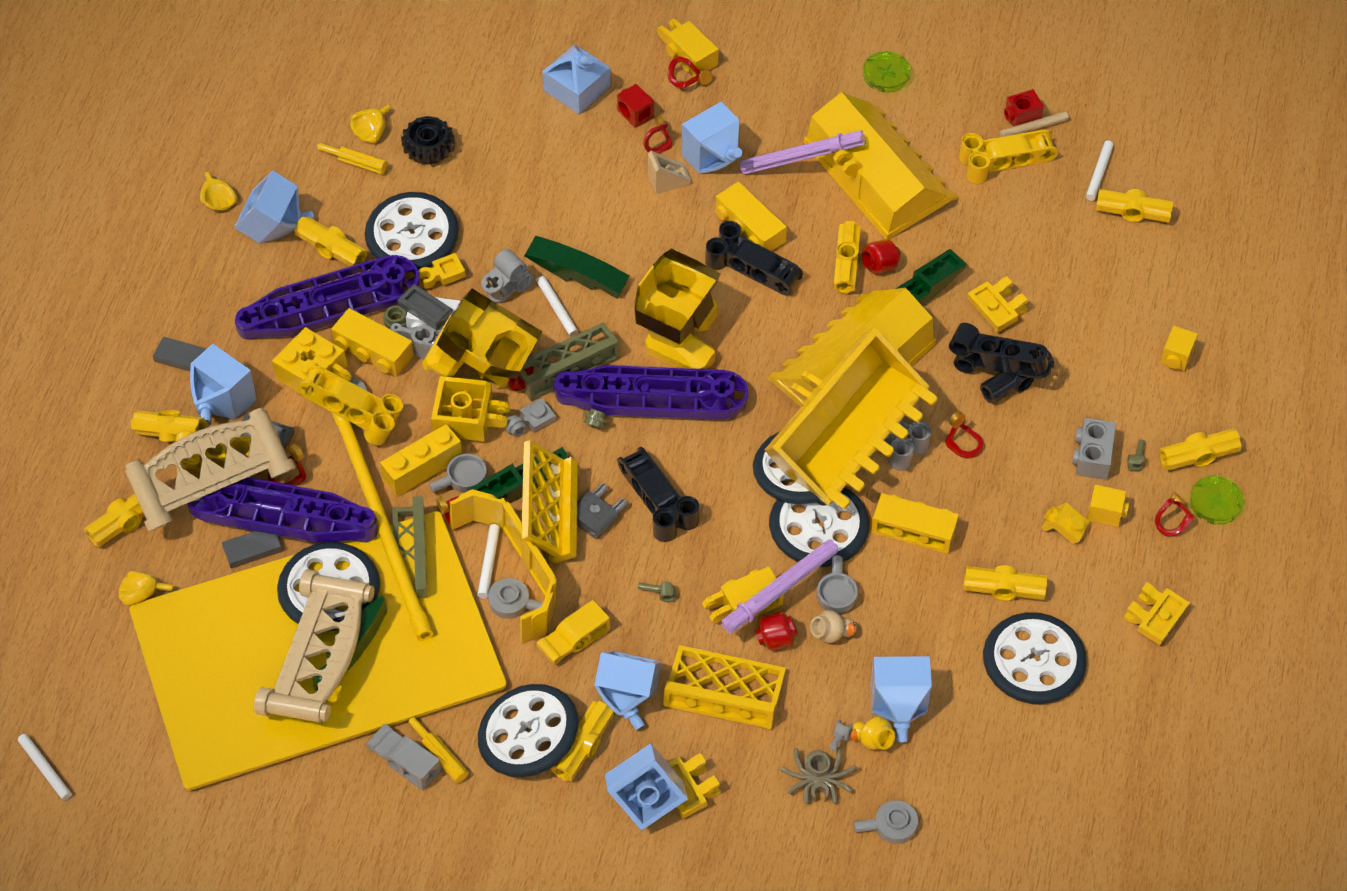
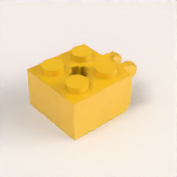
M306 327L272 360L276 379L298 393L299 384L304 382L307 377V369L313 365L323 367L347 381L352 379L350 372L346 370L348 363L345 351ZM320 372L317 373L316 379H318ZM312 387L309 388L308 394L311 392Z
M440 376L431 416L432 431L447 424L459 439L485 442L487 427L503 428L507 426L508 419L503 414L509 413L510 404L493 400L492 384L487 381Z

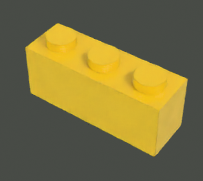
M740 182L735 183L716 196V215L721 220L737 222L741 227L742 237L770 251L775 250L786 242L787 227Z
M350 308L331 328L333 344L344 351L352 353L360 361L373 364L383 373H390L397 377L414 356L412 340Z
M445 424L381 461L382 480L393 494L398 497L445 470L454 457L462 454L461 441L449 426Z
M881 493L873 516L871 533L948 554L957 529L959 514L953 513L948 509L927 506L922 502L902 499L897 495Z

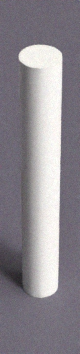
M1105 141L1086 194V199L1089 201H1094L1114 145L1112 141Z
M540 276L536 282L570 337L577 335L578 330L546 277Z
M491 524L489 527L477 594L480 598H487L500 532V526L496 524Z
M26 733L19 736L18 742L63 801L68 800L72 793Z

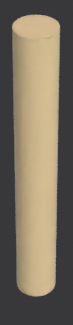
M1067 111L1001 130L999 131V136L1004 137L1038 130L1069 120V115Z

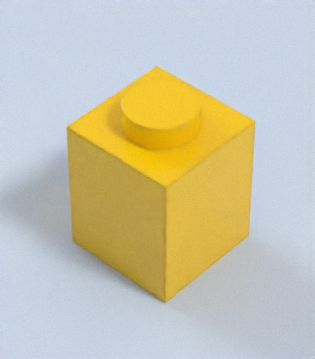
M1173 325L1163 349L1160 363L1172 369L1185 371L1198 334Z
M1094 485L1087 520L1118 527L1121 517L1126 518L1129 502H1124L1126 491Z

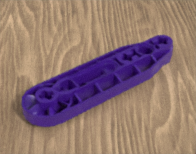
M390 255L277 288L236 313V331L240 337L247 340L258 337H291L298 335L305 327L313 331L336 324L348 308L361 315H366L398 305L397 300L405 293L406 285L411 287L415 284L419 287L418 269L406 257ZM412 271L416 277L405 281V272ZM270 315H277L276 317L272 318L268 317Z
M605 365L577 372H562L557 375L554 382V393L559 403L587 410L594 409L605 413V415L723 420L739 415L746 408L748 401V388L743 378L732 371L717 369ZM734 390L743 391L744 399L734 400Z
M249 477L187 503L189 512L195 518L202 521L313 542L347 540L369 542L377 536L378 531L376 516L370 508L359 506L335 493Z

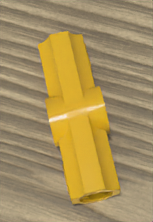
M1099 189L1096 210L1121 214L1129 222H1139L1144 218L1170 223L1173 201L1147 197L1145 192L1138 189L1128 190L1126 193Z
M308 216L301 217L294 229L296 236L313 245L316 251L326 259L334 257L350 267L364 263L367 256V250L348 240L339 228L335 226L327 228Z
M846 221L843 224H839L833 289L842 294L855 291L861 226L857 225L854 221Z
M139 410L134 412L131 420V429L136 434L157 436L160 441L164 442L175 441L176 435L181 432H197L209 427V422H206L204 417L181 415V412L178 410L161 412Z
M1234 429L1210 435L1198 432L1190 435L1184 442L1160 448V462L1167 471L1194 464L1196 467H1204L1212 463L1217 457L1239 452L1242 446L1240 436L1237 430Z
M133 494L128 499L118 498L109 505L107 513L86 526L84 530L95 547L99 548L122 531L129 533L135 530L145 515L136 495Z
M1001 565L995 569L970 566L965 568L963 590L990 593L994 598L1002 601L1013 600L1015 597L1045 599L1047 576L1020 573L1016 568L1008 565Z
M593 701L579 722L576 739L570 751L559 763L551 768V771L558 778L564 781H573L585 760L595 754L601 741V735L614 716V711L607 704L601 701Z

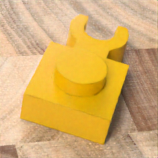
M456 253L432 261L433 268L424 267L418 270L419 279L429 277L423 280L425 289L433 287L437 281H441L442 285H446L466 277L465 269Z

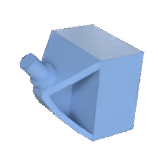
M575 44L542 71L543 91L578 114L611 87L610 67Z
M719 102L682 124V156L699 174L721 169L742 156V150L738 148L739 119L722 102Z
M272 170L252 190L234 228L254 241L264 243L293 232L301 217L308 216L314 220V214L312 211H300L298 186Z
M210 345L191 363L190 385L195 409L198 410V414L201 417L205 418L206 422H209V425H211L212 414L236 420L257 400L251 370L216 345Z
M612 650L601 652L594 686L610 709L617 715H623L625 720L628 719L634 729L638 730L645 724L637 713L639 711L637 706L656 694L663 661Z
M930 656L874 657L870 682L872 713L894 722L896 741L907 742L908 728H910L911 722L928 711L932 688Z
M651 743L605 774L609 794L641 831L688 799L683 780Z

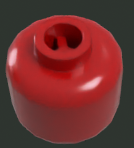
M888 239L870 242L862 252L864 267L874 274L895 270L900 260L899 248Z
M784 612L774 613L761 618L759 622L760 628L756 629L760 645L766 644L770 651L791 646L794 643V637L798 636L792 616H787Z

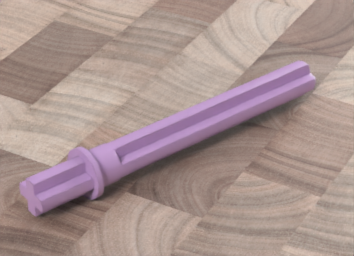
M862 130L844 135L838 133L836 137L741 160L740 170L743 174H749L837 152L841 149L846 150L865 145L866 137Z
M831 539L825 541L744 604L739 603L735 611L721 620L722 628L728 634H731L746 622H752L756 614L838 552L837 544Z

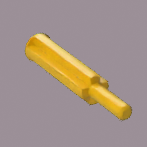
M319 143L317 146L318 150L338 156L340 161L382 175L387 170L388 162L386 160L343 146L340 149L323 143Z
M411 717L409 724L422 737L421 744L428 752L440 759V766L456 784L464 781L469 775L465 767L435 733H428L415 717Z

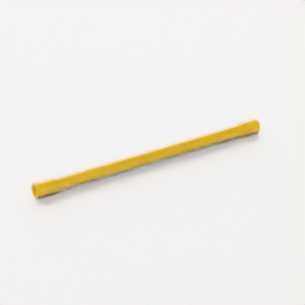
M332 413L367 504L376 516L378 533L409 611L410 620L417 639L420 641L427 640L433 635L431 626L425 612L422 610L351 422Z

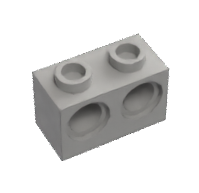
M1084 418L1083 427H1077L1075 442L1080 443L1079 449H1074L1072 464L1077 465L1076 475L1107 480L1112 458L1115 422Z

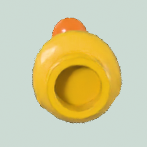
M877 716L866 723L859 721L854 723L850 738L852 741H861L867 749L886 750L893 745L895 733L891 723L886 718Z

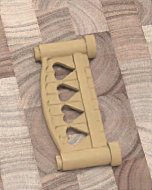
M263 407L249 412V420L215 425L187 435L163 449L145 464H142L140 459L125 465V473L147 519L144 523L148 532L172 522L173 519L169 511L266 469H268L271 478H275L296 468L292 458L288 459L269 414ZM243 433L250 435L251 444L248 458L230 446L232 438H240ZM217 444H224L226 446L224 469L205 456L206 449H215ZM194 454L202 457L199 479L182 469L180 466L182 459H191V456ZM168 465L176 466L175 489L158 480L155 476L156 471L159 469L166 470Z
M306 569L301 576L299 585L300 595L309 597L275 688H259L254 701V711L257 715L267 717L271 714L321 723L323 721L327 722L330 718L331 706L326 704V702L341 682L352 660L360 632L362 604L373 600L374 586H370L369 583L324 576L320 575L318 571ZM341 605H347L348 609L343 613L345 618L341 622H334L324 612ZM334 628L339 629V633L335 636L336 642L332 646H326L316 636V634ZM324 652L331 653V656L326 660L327 666L323 670L316 669L306 659ZM315 676L322 677L321 682L317 684L318 691L314 694L307 693L297 683Z

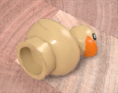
M824 610V612H821L812 619L810 630L812 635L820 638L822 642L833 643L842 636H853L857 630V625L852 619H842L838 613L832 610Z

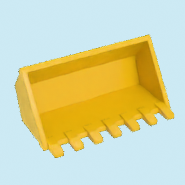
M841 92L812 115L808 133L804 137L803 143L808 144L836 137L838 133L844 135L860 130L863 131L866 137L865 145L846 150L841 149L837 152L817 156L816 158L884 239H891L950 201L958 198L953 191L945 189V181L941 177L931 173L933 170L931 165L919 159L921 154L916 149L907 145L909 140L904 135L896 133V125L883 118L885 113L882 109L873 106L868 101Z
M906 288L873 290L871 293L861 294L855 299L858 303L856 306L846 307L841 311V314L844 316L842 319L830 321L826 325L829 329L827 332L817 333L812 337L815 343L802 346L797 351L800 355L798 358L786 360L782 364L785 368L782 372H773L767 378L801 407L804 400L791 390V386L796 383L810 393L815 389L801 377L803 372L807 371L822 380L830 374L864 333L870 332L874 327L912 367L936 345V339L933 335V317Z
M875 327L870 332L864 333L830 374L822 380L807 371L803 372L801 376L803 380L815 389L810 393L796 383L791 386V390L804 400L802 406L765 448L766 453L786 476L815 494L828 506L833 502L842 509H846L850 501L840 493L843 488L848 485L857 492H860L865 484L855 474L861 467L871 474H875L880 468L877 463L870 459V456L877 450L886 457H890L894 449L884 441L887 436L892 433L899 439L904 440L909 432L898 424L903 417L906 416L916 423L923 418V414L913 407L914 404L921 399L932 406L938 400L937 396L928 390L929 385Z

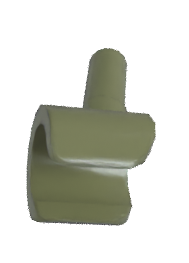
M1142 439L1138 442L1136 455H1128V470H1142V463L1144 461L1143 449L1145 441Z
M663 582L660 585L638 584V589L660 593V600L670 603L675 600L674 586L670 582Z

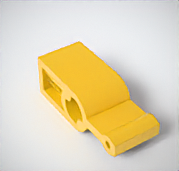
M592 600L565 618L554 632L540 639L537 642V647L555 665L571 652L576 653L583 650L610 631V618Z

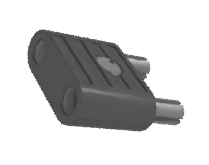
M601 483L593 492L588 491L577 501V526L595 539L619 518L618 513L628 505L627 500L621 498L612 507L601 500L600 497L608 490L607 485Z

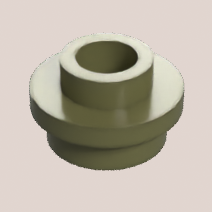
M400 306L389 307L383 316L385 326L390 329L393 323H398L405 327L407 311Z
M590 409L589 413H583V416H585L584 423L603 429L605 423L608 424L609 420L604 419L605 413Z

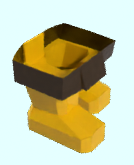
M672 248L657 259L639 283L635 298L636 324L646 328L649 332L645 340L647 355L674 368H711L715 362L714 348L691 332L693 330L698 332L708 330L718 316V305L716 300L712 299L711 291L718 282L721 273Z
M472 288L461 299L453 314L445 322L422 364L425 371L431 369L441 376L454 377L458 369L466 363L478 371L481 379L485 376L498 384L497 389L505 388L510 378H518L538 343L542 331Z

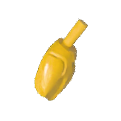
M386 105L380 110L376 108L365 109L351 115L350 126L355 136H358L364 142L377 143L385 128V118L383 115L390 111L391 107Z
M210 172L205 173L207 180L202 186L200 201L206 207L216 211L228 210L237 203V194L228 183L212 178Z
M130 571L123 578L119 586L118 595L123 604L132 605L149 598L154 594L155 589L172 591L173 585L157 583L156 578L151 575Z

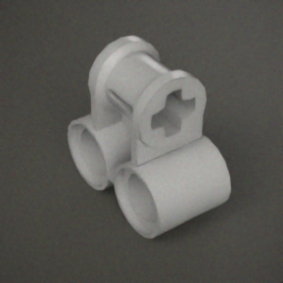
M504 249L496 256L494 260L495 267L484 276L481 285L488 294L489 299L495 303H502L515 290L518 292L527 290L532 285L534 276L527 270V265L513 251Z
M902 419L898 424L908 430V436L901 440L890 433L884 440L894 449V452L889 457V464L893 469L899 471L908 469L912 465L913 454L921 455L929 449L931 428L923 421L913 422L908 425Z

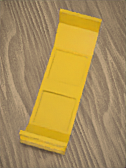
M473 489L450 501V527L452 530L472 521L488 525L496 524L503 529L545 597L542 607L520 616V642L523 644L531 639L537 640L547 635L554 608L556 607L557 579L537 546L522 539V522L510 503L506 502L504 498L497 499L494 495Z

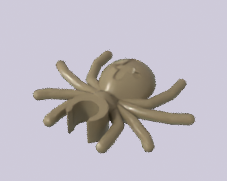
M837 747V758L833 768H831V758L826 752L814 750L806 756V769H804L799 759V749L795 748V762L800 772L804 774L790 771L784 767H781L780 770L787 775L806 779L793 785L788 790V794H792L796 789L806 785L803 795L805 804L809 803L810 788V797L813 802H815L816 798L815 793L818 791L825 794L826 802L830 788L832 802L835 804L837 803V794L832 784L845 789L849 793L852 792V789L833 778L850 774L857 769V766L853 765L847 770L833 774L838 770L842 758L841 748Z

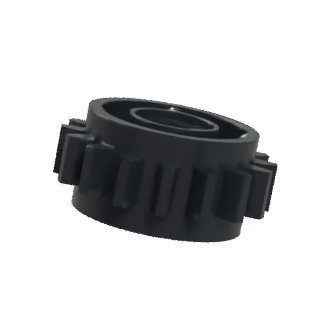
M425 116L416 118L413 122L408 123V128L403 129L401 142L404 154L408 153L410 160L413 159L419 164L430 165L448 158V153L453 152L455 137L453 128L448 127L446 121L443 122L438 117Z

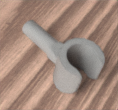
M837 720L833 732L835 738L830 745L831 750L835 751L841 741L849 740L853 724L845 726L841 724L842 720Z

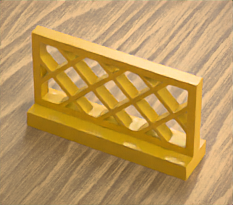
M528 440L524 442L522 539L549 553V560L556 564L576 557L578 461L572 457L562 459L535 442ZM533 453H535L539 461L538 465L533 457ZM541 468H542V470H543V472H544V474H545V476H546V478H547V481H546V482H545V480H544V478H543V476H542V474H541V472H540V470H539V469H541ZM533 476L539 486L538 488H536L533 482ZM540 492H542L545 498V501L547 503L546 505H544L539 495ZM532 499L538 509L537 513L532 506ZM540 516L542 517L543 522L546 526L545 530L539 520ZM532 524L538 536L532 534Z
M679 645L669 680L664 688L663 706L772 729L786 668ZM682 656L693 657L697 662L686 667L682 662ZM716 662L721 663L724 668L713 673L708 665ZM702 668L707 676L696 680L691 672ZM744 668L748 669L751 674L740 678L735 670ZM729 673L734 682L724 686L718 678ZM773 674L777 675L778 679L767 684L761 676ZM686 675L691 683L686 685L676 683L675 680ZM756 679L761 687L751 692L745 684ZM713 681L718 689H704L702 685ZM740 687L745 695H732L729 691ZM767 693L772 701L771 703L760 701L756 697Z

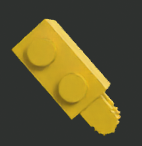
M673 18L668 23L669 28L672 30L671 32L662 25L658 27L657 33L667 44L666 50L671 57L680 56L688 58L699 71L702 69L711 70L718 65L719 49L690 21L681 25ZM680 62L685 71L690 72L694 77L697 76L688 65Z
M769 566L763 569H755L747 576L727 581L721 586L720 592L706 597L702 605L706 610L723 605V607L715 610L709 616L714 623L720 622L735 611L739 603L744 604L773 582L776 577ZM784 594L754 617L782 606Z

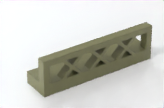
M603 322L529 357L519 374L525 384L527 397L530 401H533L553 391L555 379L562 372H577L601 367L620 359L619 341ZM603 333L607 338L600 342L592 341V337ZM575 345L584 346L583 350L579 352L569 351ZM552 356L562 357L556 363L547 362L548 358ZM531 366L539 368L537 372L529 376L524 371V369Z
M423 496L412 497L413 507L392 508L393 534L399 549L404 552L402 558L408 555L415 560V590L417 597L428 598ZM413 515V522L407 528L399 523L398 516ZM398 526L404 529L400 534H398ZM412 526H413L414 533H412V532L409 530ZM406 532L414 537V545L408 551L399 545V538ZM413 549H414V556L409 553V552H410L411 550H413Z

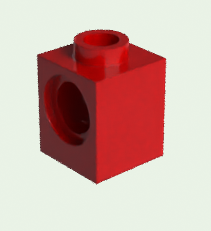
M634 84L617 94V111L636 128L654 117V100L637 84Z
M1034 89L1007 97L1004 116L1014 127L1041 119L1044 105Z

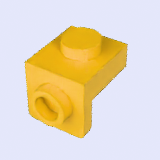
M1065 502L1057 507L1052 506L1045 513V521L1041 528L1045 532L1054 528L1068 541L1075 544L1080 541L1089 521Z

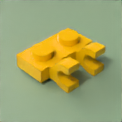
M1007 276L993 286L987 281L967 293V299L997 333L1018 321V316L1025 313L1028 309L1025 306L1028 303V299L1023 293L1008 303L1004 299L1012 294V290L1009 287L1013 286V282Z
M1146 582L1137 600L1146 605L1154 606L1147 612L1139 604L1132 601L1123 619L1132 624H1140L1137 631L1160 646L1188 608L1190 602L1168 588L1161 593L1153 585Z
M701 753L685 763L682 762L680 757L668 762L683 780L688 797L686 801L676 807L682 819L707 807L705 798H713L721 794L718 788L720 783L715 775L699 785L692 778V775L699 776L707 772L705 767L706 761Z

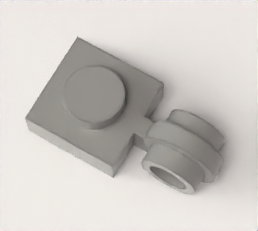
M540 398L520 409L521 417H518V415L509 417L506 431L509 435L519 437L529 426L536 433L556 422V415L546 402Z

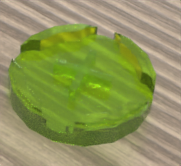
M890 51L877 52L868 57L863 66L864 81L869 87L878 88L880 92L898 91L906 85L910 78V64L898 53Z
M1207 476L1200 479L1193 486L1189 498L1190 507L1194 514L1200 519L1202 517L1208 520L1207 523L1213 525H1224L1234 521L1241 512L1244 503L1243 493L1238 485L1222 476Z

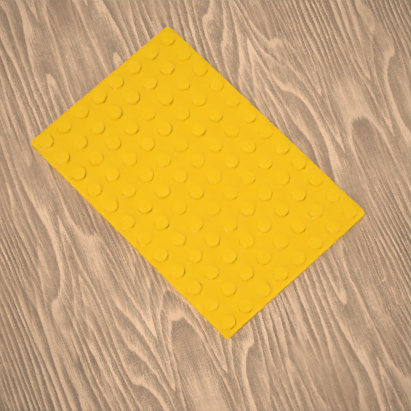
M434 511L424 515L428 598L418 599L433 632L432 637L427 640L420 641L417 639L410 620L409 611L378 531L377 536L369 542L337 541L356 547L374 562L380 578L379 596L383 595L386 599L387 613L370 644L361 657L343 676L336 690L327 700L326 704L331 706V714L327 722L319 723L271 714L267 717L257 715L254 711V701L259 688H275L299 625L291 620L283 611L277 594L279 576L284 566L294 555L130 606V614L185 790L191 791L377 731L384 724L393 726L408 721L411 717L424 716L506 688L505 677L440 512ZM413 518L399 523L407 528L413 522ZM398 526V534H400L404 529ZM412 526L409 530H410L412 533H414L413 526ZM406 532L399 538V545L408 551L414 545V537ZM414 549L409 552V553L412 554L413 556H414ZM406 555L403 560L415 589V560ZM340 561L336 564L335 568L346 570L349 568L350 563ZM314 562L309 565L308 569L319 571L323 565L319 562ZM298 583V584L294 587V590L297 591V592H300V591H299V585H300V583ZM341 605L335 607V609L338 611H344L348 609V606ZM340 630L316 634V636L326 646H332L335 644V636ZM326 652L306 658L318 670L327 664ZM312 678L297 682L307 693L314 694L317 692L314 689Z

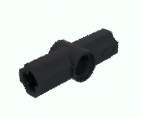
M1048 351L1047 361L1054 368L1055 362L1052 354ZM1000 372L980 385V390L984 399L988 403L994 404L1014 391L1018 393L1025 391L1036 378Z

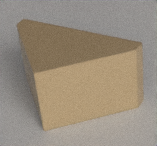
M653 151L648 153V177L656 194L687 186L692 182L684 164Z

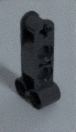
M734 221L723 222L719 227V237L711 238L706 243V266L714 270H721L728 266L783 295H789L792 291V286L797 280L802 279L804 275L802 269L797 264L742 237L741 227Z
M960 323L949 343L950 351L956 355L953 361L955 368L965 374L973 373L977 367L1041 379L1048 376L1052 370L1051 363L1047 361L1048 350L1044 345L981 334L970 323Z
M639 447L637 452L625 458H617L622 474L653 515V535L658 541L669 542L673 540L677 535V528L692 530L698 526V500L692 496L680 497L643 447Z

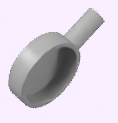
M474 454L458 455L449 462L447 476L429 483L430 490L434 493L452 486L457 491L467 492V489L487 478L486 465L480 457Z
M836 555L832 557V573L824 576L818 583L817 601L825 610L844 613L855 605L858 588L851 577L843 574V558Z
M513 578L497 581L492 585L488 593L490 609L501 618H516L527 609L533 611L542 607L543 602L529 599V592L525 584Z
M889 801L878 809L875 819L854 821V831L857 833L876 830L878 835L886 842L903 844L911 840L916 834L918 815L915 809L906 802Z

